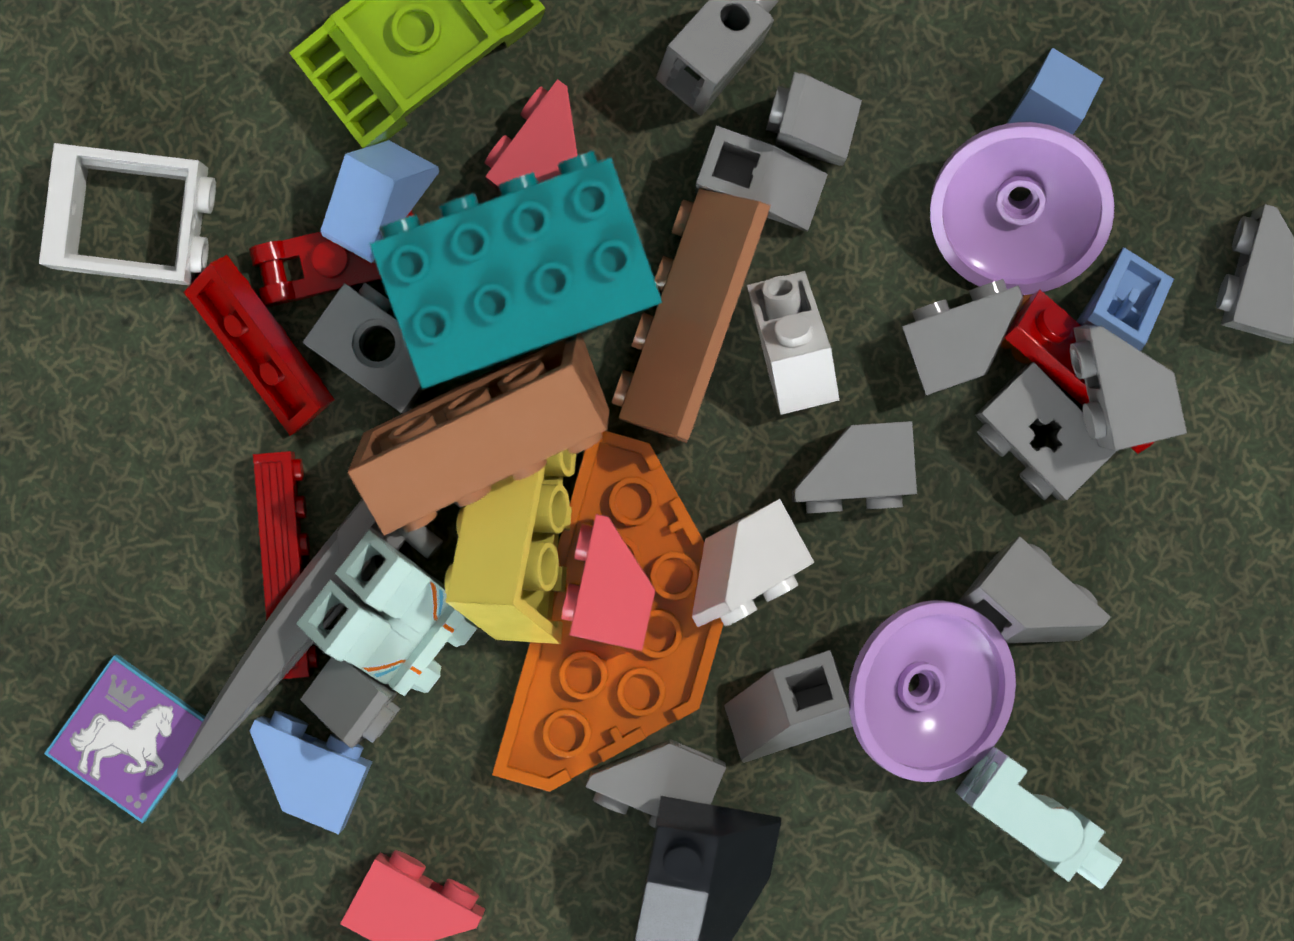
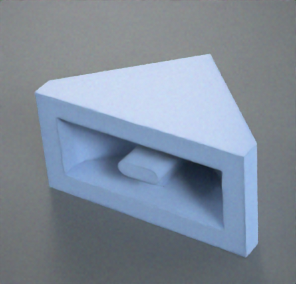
M1052 48L1006 124L1016 122L1042 123L1065 130L1073 135L1083 121L1104 78Z
M389 140L346 153L321 227L322 236L372 263L375 258L370 244L383 239L379 227L406 218L438 175V166Z
M1123 247L1077 322L1081 326H1102L1141 351L1146 345L1174 279Z

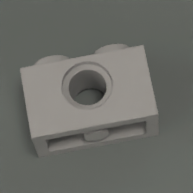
M344 283L302 343L400 413H405L412 408L425 388L422 389L398 321L388 314L392 308L391 302L366 283L363 284L358 292ZM379 328L389 329L395 339L393 353L383 361L375 362L370 360L364 348L367 336Z

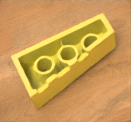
M567 449L546 458L547 464L527 478L514 480L511 475L492 484V489L486 496L470 505L463 506L458 513L456 522L458 541L453 564L448 567L445 575V592L447 595L445 602L495 640L561 644L563 622L552 621L554 592H565L567 567L559 566L557 550L559 533L564 530H570L572 507L569 504L567 490L563 486V476L570 477L575 474L576 453L570 454Z

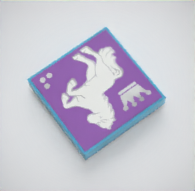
M114 655L44 754L143 823L178 776V765L205 716L122 657Z

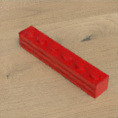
M293 451L253 454L266 621L304 571L303 556L310 554L308 533L301 534L300 519L307 516L305 496H298L297 481H303L304 479L303 463L301 458L295 459V452ZM312 645L283 679L312 676V668H318L319 666L317 645Z

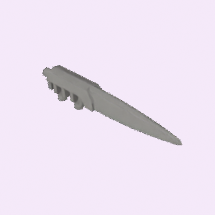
M362 498L297 578L239 661L178 765L177 775L180 781L183 782L227 739L314 644L313 640L296 623L329 580L353 595L356 594L335 573L368 530L379 536L397 551L406 541L427 559H430L438 551L443 540L426 526L412 532H405L401 527L383 535ZM457 501L454 502L458 507H460V508L463 507V506H459L458 503H457ZM381 554L376 555V556H378L379 558L383 559L384 561L387 560V559H386L383 555H381ZM375 556L371 557L364 564L361 571L362 581H368L376 572ZM343 603L333 606L326 613L323 620L324 629L331 624L345 607Z

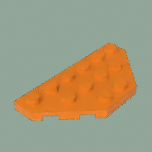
M608 431L601 432L603 436L600 441L584 452L570 501V507H572L570 530L561 532L558 543L559 566L567 567L565 592H554L552 621L563 622L561 644L530 642L492 773L493 776L549 792L597 764L605 762L641 742L649 735L676 720H680L698 710L723 628V622L720 617L697 627L692 618L705 542L650 443ZM596 514L608 516L655 588L642 651L571 636L572 621L561 619L569 583L581 585L585 567L584 561L574 559L581 525L594 526Z

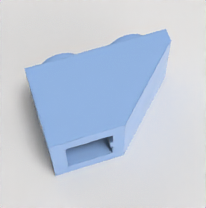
M274 711L271 719L263 715L255 719L250 733L282 811L339 835L348 822L372 764V761L360 757L364 747L357 744L354 748H351L334 734H330L327 742L305 734L308 726L306 722L280 711Z

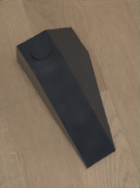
M661 796L634 941H732L770 879L781 827V817Z

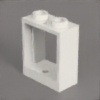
M54 143L39 264L56 270L190 286L195 280V272L202 273L207 265L208 238L200 237L203 213L211 214L213 211L216 195L215 178L207 177L208 167L199 160ZM88 169L185 180L175 266L78 255Z

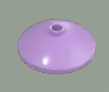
M1016 122L995 126L978 133L964 142L951 154L941 168L935 180L930 201V220L934 239L950 266L962 277L979 287L1004 279L1007 289L1019 286L1022 295L1034 294L1039 289L1042 292L1050 291L1082 274L1103 250L1109 238L1114 219V197L1110 179L1102 162L1093 150L1083 141L1065 130L1034 122ZM1017 187H1025L1031 192L1023 201H1015L1009 196L1010 192Z
M942 600L925 601L910 605L891 615L877 627L865 642L857 657L850 679L849 713L854 732L864 751L872 760L887 771L904 779L918 782L946 780L975 766L998 742L1013 709L1016 677L1010 649L1001 632L988 618L978 611L958 603ZM915 674H918L920 679L919 685L914 691L909 692V682Z

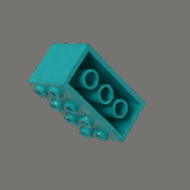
M594 151L558 163L557 166L561 176L538 183L535 173L532 172L499 184L502 197L480 205L476 194H470L440 205L439 209L443 218L421 225L418 216L412 215L379 227L383 239L371 243L370 247L422 389L662 303L611 158L598 162Z

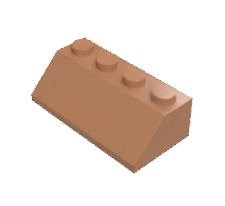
M700 188L694 203L683 199L671 232L682 237L674 259L663 256L655 277L657 289L662 294V303L658 304L654 316L646 313L642 314L631 346L642 350L634 373L623 369L613 396L612 404L622 407L619 420L685 443L688 442L771 205Z
M579 332L548 343L363 433L348 473L383 535L401 527L405 532L415 531L431 522L437 516L436 511L456 501L459 506L470 505L486 496L491 491L492 484L512 475L514 480L527 478L547 464L546 458L565 449L570 454L579 453L600 441L603 436L601 432L607 430L609 408L581 333Z

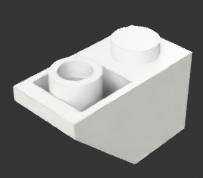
M805 271L786 276H777L769 280L747 285L770 382L780 414L839 401L831 346Z
M780 499L741 518L705 539L692 618L697 627L719 617L725 627L743 619L757 610L752 599L763 594L768 602L785 594L799 585L794 575L815 563Z

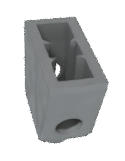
M709 0L668 45L655 79L697 114L702 116L763 43L774 21L769 12L779 0ZM725 22L733 30L728 29L723 23ZM687 65L701 76L699 81L684 70Z

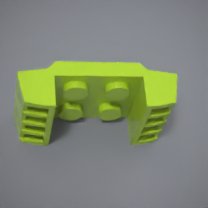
M350 0L333 13L319 29L295 47L289 54L360 146L365 148L387 141L408 125L405 120L406 116L501 43H504L508 48L541 22L546 8L539 0Z

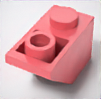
M558 79L549 91L542 86L535 91L520 114L521 117L527 120L513 140L504 135L486 158L484 164L491 169L485 178L488 184L501 192L499 184L532 172L535 173L538 183L561 176L557 166L558 163L578 156L568 88Z
M596 514L594 526L581 525L574 559L584 561L585 567L581 585L570 583L568 585L561 619L572 621L571 636L642 651L655 588L608 516Z
M394 850L391 857L380 852L375 858L340 924L370 941H435L477 928L485 908L476 904L479 895L474 890L452 879H447L444 886L422 875L426 869L423 863L406 853Z

